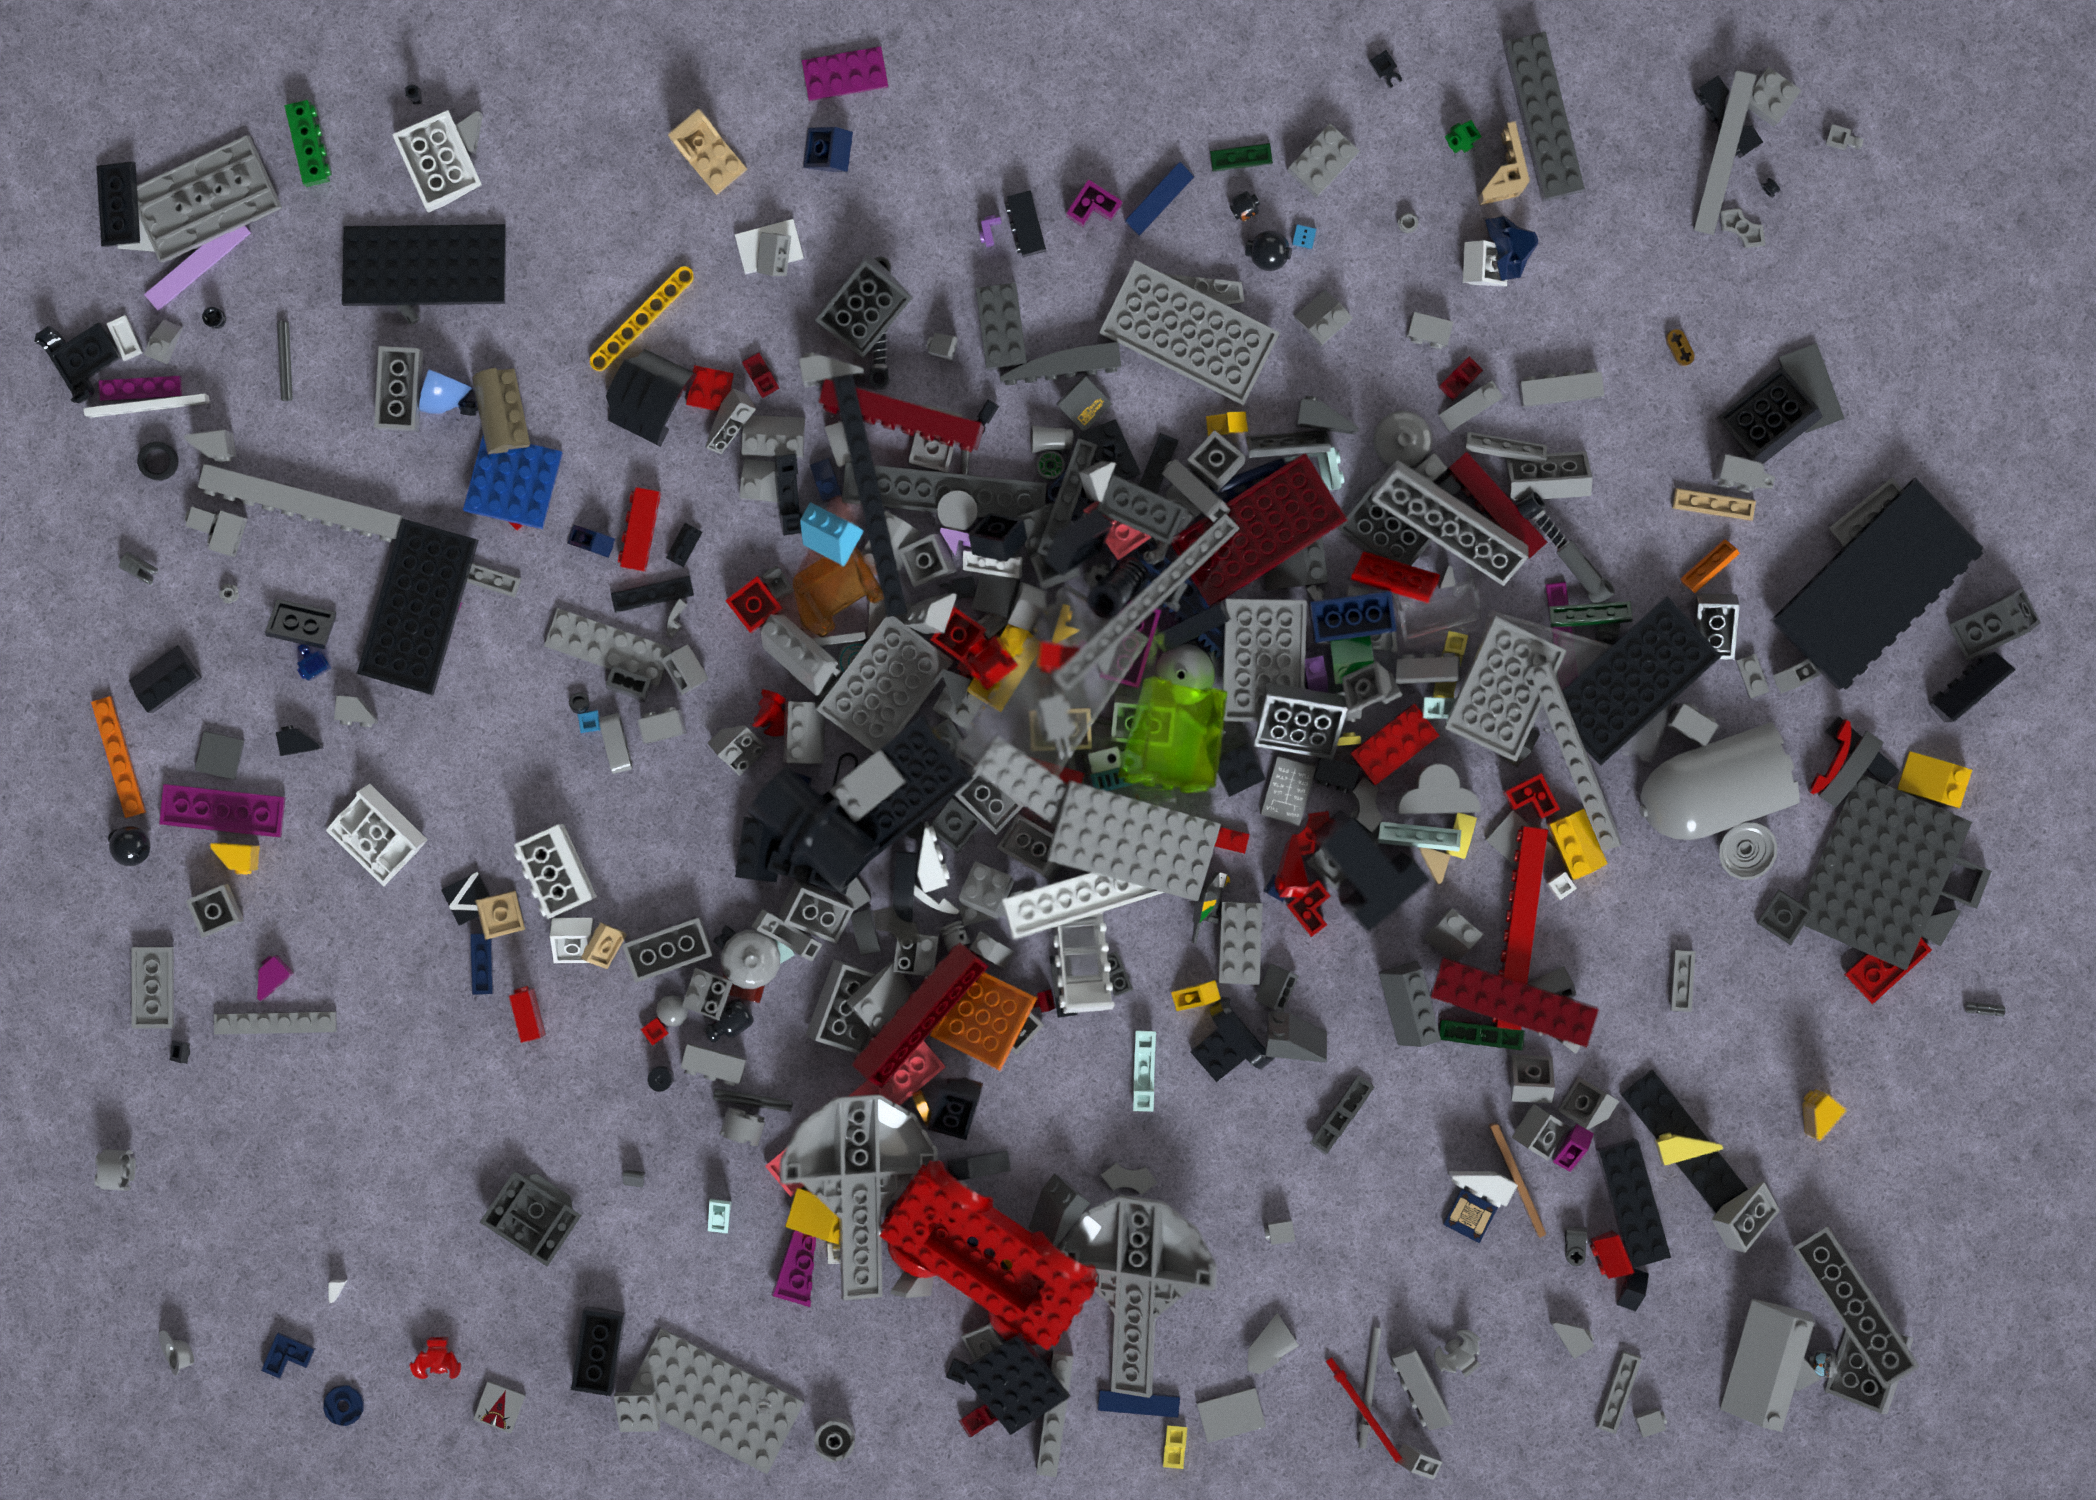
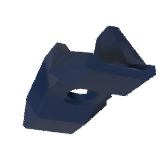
M1505 216L1486 219L1485 223L1488 234L1495 242L1499 256L1497 267L1501 281L1521 278L1527 260L1538 245L1537 234L1534 231L1518 227Z

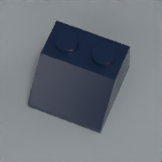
M838 127L808 128L803 168L829 172H848L853 132Z

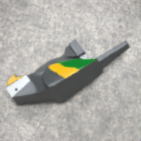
M1215 872L1202 888L1199 900L1195 901L1192 921L1194 922L1192 943L1194 944L1197 942L1201 921L1218 923L1219 915L1217 910L1221 904L1222 890L1227 883L1230 884V877L1227 874Z

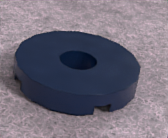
M340 1385L327 1393L323 1410L330 1422L341 1426H348L355 1423L361 1417L364 1411V1400L362 1394L356 1388L350 1385ZM339 1401H347L349 1409L347 1411L340 1410L338 1406Z

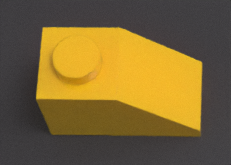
M1215 980L1171 992L1176 1011L1204 1006L1221 999Z

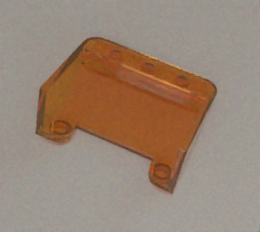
M857 546L853 549L845 566L824 556L799 572L793 579V589L795 590L794 594L801 625L821 638L835 628L832 616L866 596L867 600L874 604L884 599L879 583Z

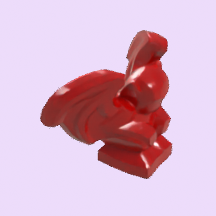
M762 689L761 694L763 698L758 703L761 709L757 716L754 717L752 726L765 728L770 722V726L764 730V734L774 737L783 736L785 710H782L781 704L785 702L786 698L776 692Z
M430 1337L427 1340L429 1347L427 1352L421 1351L414 1363L410 1362V1370L415 1377L419 1379L428 1378L429 1375L426 1369L431 1367L430 1373H448V1369L450 1379L459 1376L461 1362L458 1363L453 1351L448 1352L446 1347L448 1337Z

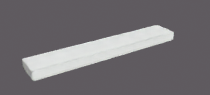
M198 394L84 408V415L93 418L209 404L210 401L209 395Z

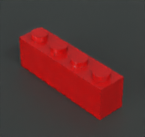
M635 487V491H631L629 503H632L631 511L627 512L626 523H628L627 531L623 532L622 543L625 544L623 551H620L618 556V562L621 563L620 567L646 572L661 492Z

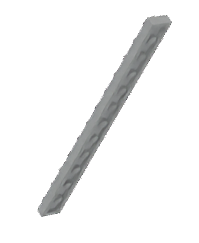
M1226 514L1221 517L1062 667L1053 678L1068 692L1240 528Z

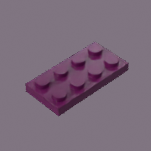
M881 46L802 60L809 101L888 87Z

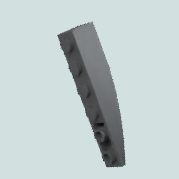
M1119 343L1076 347L1039 357L1000 376L1001 383L1005 382V385H1015L1019 380H1025V383L1037 382V378L1044 377L1045 381L1056 380L1057 376L1065 375V378L1077 377V373H1085V376L1097 375V371L1105 370V373H1115L1117 369L1121 368Z

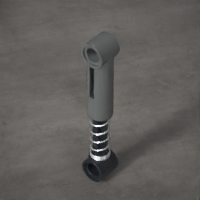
M881 256L876 257L875 260L879 263H884L887 266L886 269L891 274V265L888 259ZM887 331L873 345L874 351H872L874 358L872 359L873 364L870 369L869 382L877 390L885 389L890 381L886 364ZM875 375H884V382L876 384L874 382Z
M1536 492L1530 493L1517 503L1516 506L1519 513L1525 519H1531L1534 523L1537 522L1540 526L1539 529H1542L1545 532V536L1547 535L1551 539L1550 542L1555 544V548H1558L1557 555L1584 586L1588 597L1594 604L1603 603L1615 594V589L1610 581L1598 573L1572 540H1566L1565 535L1561 534L1560 528H1556L1555 522L1549 519L1550 516L1546 515L1544 510L1545 503Z

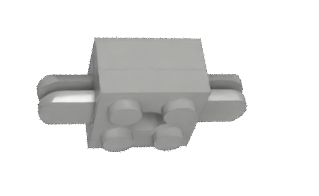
M1052 677L1047 678V686L1051 697L1049 698L1044 679L1039 680V686L1043 700L1035 702L1034 706L1043 741L1045 743L1054 740L1058 758L1063 759L1064 752L1061 738L1066 756L1071 757L1072 751L1068 736L1073 735L1072 731L1075 730L1073 719H1069L1067 713L1070 710L1067 698L1064 699L1063 695L1057 696Z

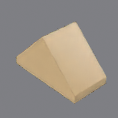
M1419 847L1418 849L1436 884L1442 883L1451 855L1430 848Z

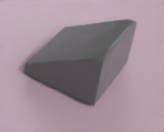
M625 1170L623 1172L624 1185L641 1188L644 1186V1172Z

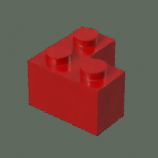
M1040 642L1038 643L1036 668H1040V672L1054 673V670H1060L1080 651L1081 647Z
M1538 773L1503 791L1512 810H1516L1531 802L1540 819L1560 810L1542 773Z
M1315 880L1309 885V888L1302 897H1294L1285 905L1310 937H1313L1327 926V923L1316 911V908L1331 896L1319 880Z

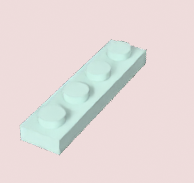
M1380 822L1378 843L1459 851L1461 830Z

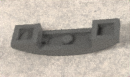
M1866 731L1837 775L1821 791L1819 797L1836 808L1864 774L1884 742L1869 731Z

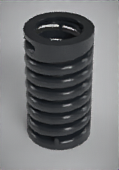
M1128 557L1120 560L1089 591L1087 603L1090 610L1101 619L1109 620L1115 618L1148 584L1149 573L1147 568L1135 558Z

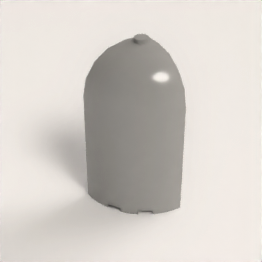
M1770 722L1677 755L1663 762L1650 774L1643 785L1639 813L1659 833L1673 839L1693 840L1707 837L1798 804L1800 800L1798 781L1793 780L1791 772L1794 769L1790 754L1785 755L1781 745L1784 741L1774 724Z

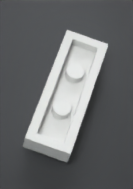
M965 549L963 551V570L1019 579L1022 577V557L1012 556L1007 562H1001L972 555L971 549Z

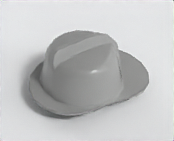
M165 1330L159 1332V1342L173 1375L177 1376L180 1369L194 1363L192 1350L186 1342L172 1340Z

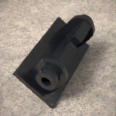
M684 523L666 558L684 568L703 532Z

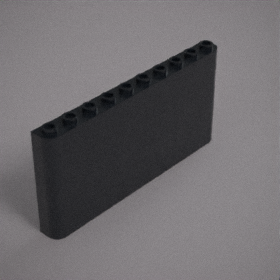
M1913 478L1770 622L1836 689L1844 688L1846 690L1853 684L1854 681L1852 679L1856 675L1863 674L1868 669L1867 665L1872 660H1877L1882 655L1881 651L1886 646H1891L1897 640L1896 636L1900 632H1905L1911 626L1910 622L1915 617L1919 618L1926 611L1924 608L1929 603H1934L1940 597L1939 593L1943 589H1948L1954 583L1953 579L1958 574L1962 575L1969 568L1967 565L1972 560L1976 561L1982 556L1984 547L1917 478Z

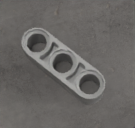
M619 712L599 717V724L612 774L632 770V761Z

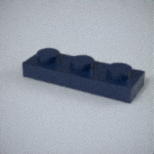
M483 933L470 934L472 995L494 994L492 938L485 940Z

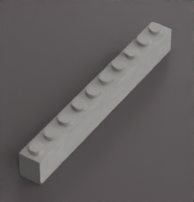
M206 464L203 465L198 488L204 489V494L215 496V493L223 494V499L235 501V498L243 499V504L254 506L255 503L262 504V509L274 511V508L281 509V514L292 517L294 513L300 514L301 519L313 522V518L321 520L320 524L330 527L333 526V523L341 525L340 529L352 532L353 528L360 530L359 534L369 537L372 536V533L380 535V540L388 542L396 539L403 516Z

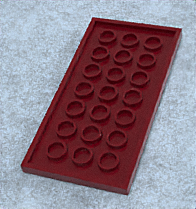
M1306 453L1225 504L1231 510L1227 516L1240 529L1190 576L1208 606H1213L1348 520ZM1206 516L1173 537L1171 545L1177 555L1180 557L1215 523Z

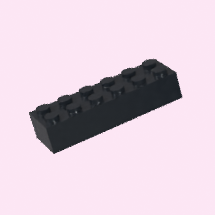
M1633 1138L1596 1149L1621 1241L1632 1268L1671 1258L1638 1140Z

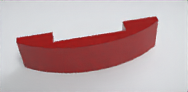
M1845 718L1836 734V737L1842 740L1825 776L1817 773L1808 790L1813 795L1821 791L1833 780L1846 759L1851 741V722Z

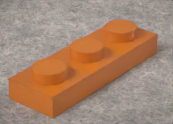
M1724 539L1680 580L1695 594L1740 553L1736 547Z

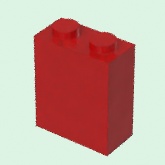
M528 986L513 990L514 994L509 995L520 1042L523 1043L542 1038L546 1033L534 988L528 989Z

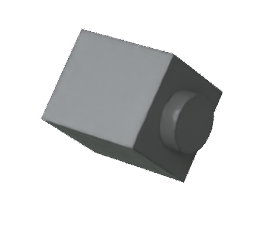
M191 507V510H188L185 515V526L205 533H213L215 528L213 522L216 514Z
M1291 1219L1267 1222L1268 1228H1264L1265 1238L1270 1240L1271 1245L1295 1241Z
M1657 1407L1634 1415L1639 1433L1643 1438L1666 1430L1664 1425L1667 1423L1665 1414L1660 1412Z

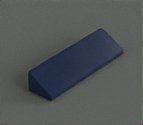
M1179 162L1125 220V223L1140 236L1189 184L1194 176Z
M1283 458L1234 475L1219 492L1215 491L1210 485H1207V488L1226 504L1286 464Z

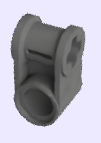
M1566 1227V1260L1573 1266H1581L1586 1259L1587 1228ZM1575 1251H1577V1254L1580 1255V1258H1577L1574 1262V1259L1571 1258V1255H1574Z

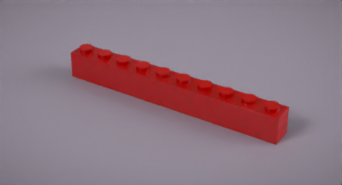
M1521 825V830L1517 831L1516 836L1519 848L1514 852V862H1517L1516 870H1512L1511 882H1514L1513 890H1509L1508 902H1511L1510 910H1507L1505 919L1508 922V929L1504 930L1503 942H1506L1505 950H1501L1500 962H1503L1502 970L1498 971V975L1527 984L1548 829ZM1492 1017V1022H1495L1496 1027L1521 1030L1522 1028Z

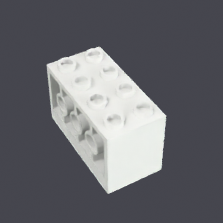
M558 824L514 844L516 848L513 850L517 860H521L524 868H522V872L525 878L530 879L533 885L530 889L535 898L538 897L541 903L539 909L543 916H547L548 919L597 897L564 824ZM541 850L547 852L546 859L541 857ZM550 868L555 870V877L549 875ZM558 886L563 888V896L557 893Z

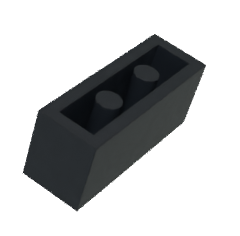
M1031 190L1007 196L1008 202L1004 204L1007 215H1012L1013 221L1009 222L1012 234L1016 233L1018 241L1015 242L1017 254L1021 253L1023 258L1046 252Z

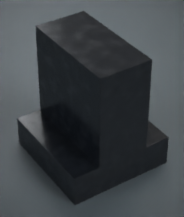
M1341 810L1310 835L1312 840L1354 888L1355 892L1340 904L1352 919L1368 933L1431 881L1419 864L1403 852L1399 853L1389 862L1357 822Z

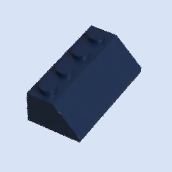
M1391 591L1310 602L1314 643L1397 632Z

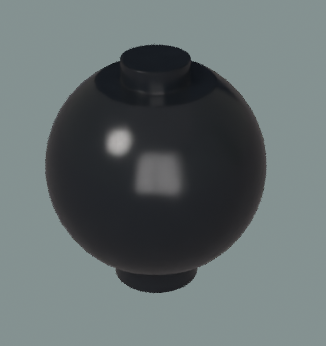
M1264 231L1259 233L1254 240L1247 241L1245 255L1250 256L1253 263L1259 269L1275 271L1283 267L1287 260L1291 259L1292 248L1289 247L1287 239L1281 233Z
M125 826L120 829H114L108 836L110 854L117 863L123 866L139 865L149 856L151 849L150 839L138 827Z

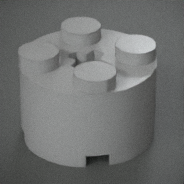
M729 1108L726 1111L719 1135H724L723 1137L743 1144L749 1141L751 1142L750 1145L758 1146L765 1125V1117L757 1114L746 1115L747 1111Z
M105 1149L102 1153H98L95 1159L98 1166L94 1179L95 1185L100 1186L103 1190H130L132 1186L128 1185L130 1181H134L136 1171L135 1158H131L130 1155L133 1152L131 1150Z
M830 1417L823 1421L816 1431L814 1438L816 1451L821 1458L829 1462L844 1460L853 1451L856 1434L853 1426L847 1420L839 1417ZM831 1437H839L838 1441H836L835 1443L831 1442Z

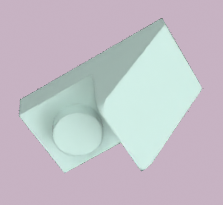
M710 1199L708 1231L728 1233L731 1201Z

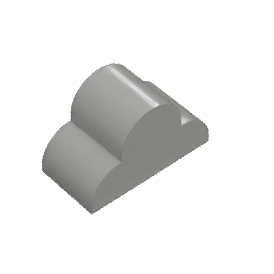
M1431 764L1422 768L1416 776L1415 789L1403 792L1395 805V813L1481 812L1477 796L1470 790L1460 788L1456 772L1451 767L1443 764Z

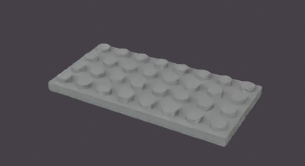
M1136 260L1099 332L1242 405L1245 404L1280 332Z
M1069 781L1047 860L1198 901L1221 824Z
M663 1328L658 1332L628 1391H655L660 1420L765 1474H768L805 1402Z

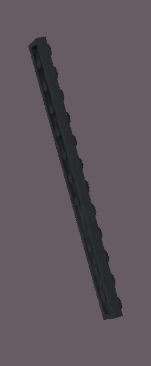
M849 374L832 378L886 616L891 617L907 613L853 375Z

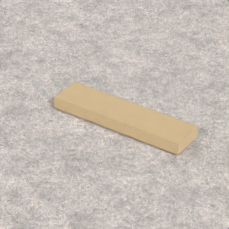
M1675 488L1672 509L1753 521L1756 500Z

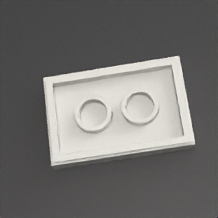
M793 219L735 234L745 274L757 272L761 232L791 236L788 263L804 259Z

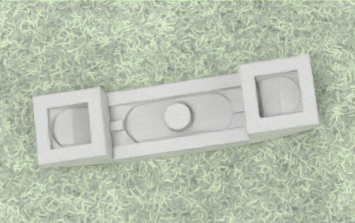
M915 884L914 895L927 905L950 914H958L960 911L945 898L939 904Z

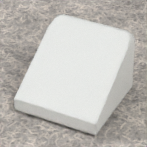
M332 1280L328 1283L330 1303L337 1300L347 1280Z

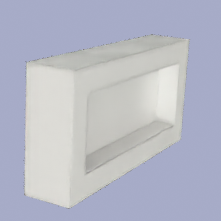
M124 315L107 323L123 361L143 353L127 316Z

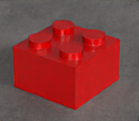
M758 576L725 600L751 634L766 623L770 614L777 615L783 610L782 606Z

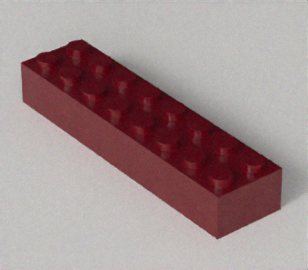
M825 379L818 403L823 406L822 409H825L826 412L837 414L839 408L833 382ZM856 388L863 422L872 425L878 422L881 423L883 428L894 431L896 427L902 433L910 436L918 433L922 439L933 442L935 438L941 444L953 447V444H956L963 451L971 453L972 450L978 451L984 431V426L981 423Z
M959 942L958 945H954L950 949L949 955L936 965L935 971L923 980L920 988L911 993L906 1004L897 1009L891 1021L886 1022L881 1029L882 1031L869 1041L868 1047L855 1057L852 1066L868 1081L882 1088L989 966L962 943Z
M1445 957L1441 959L1430 993L1431 998L1585 1048L1588 1046L1599 1012L1597 1006Z

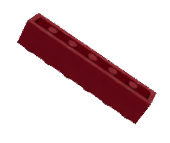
M1468 452L1464 453L1447 468L1449 472L1447 474L1448 477L1452 476L1463 487L1461 489L1463 494L1467 498L1472 497L1476 502L1474 504L1481 513L1485 512L1490 517L1488 520L1528 545L1527 559H1530L1548 543L1529 520L1519 513L1517 507Z

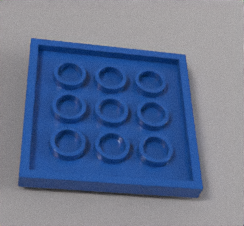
M483 434L463 510L473 514L543 529L563 454L562 451L530 444L526 448L509 449L508 452L487 454Z

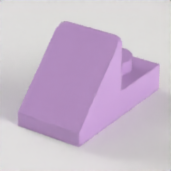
M946 528L940 529L942 536L955 556L959 541H963L962 545L971 547L968 533Z

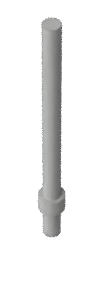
M1373 1327L1364 1397V1404L1370 1412L1381 1327ZM1362 1415V1421L1359 1423L1358 1428L1360 1432L1358 1448L1366 1449L1371 1426Z

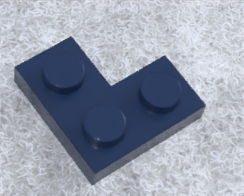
M278 1332L261 1371L280 1379L288 1361L307 1368L316 1348Z

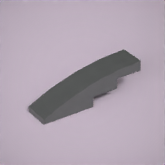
M1357 1075L1320 1126L1310 1144L1323 1154H1328L1375 1086L1360 1075Z

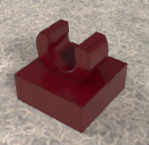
M1051 989L1037 993L1038 998L1033 1008L1040 1007L1041 1013L1056 1009Z

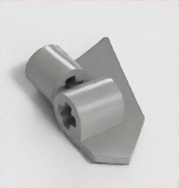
M1278 1313L1274 1315L1249 1347L1247 1371L1260 1375L1282 1359L1281 1357L1299 1346Z

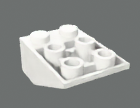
M928 822L924 823L917 865L918 876L924 893L947 886V879H950L946 863H941L943 854L940 845H935L934 842L937 841L934 827H929Z
M1495 1171L1448 1172L1451 1181L1461 1188H1464L1466 1185L1471 1193L1480 1198L1485 1195L1486 1199L1497 1207H1500L1501 1204L1506 1207L1517 1187L1515 1182Z

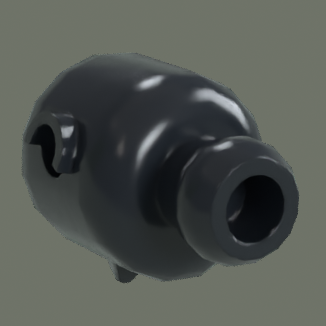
M733 999L724 1005L720 1019L716 1020L713 1024L706 1025L704 1032L711 1042H717L724 1033L727 1037L732 1038L749 1028L753 1024L754 1018L741 999Z

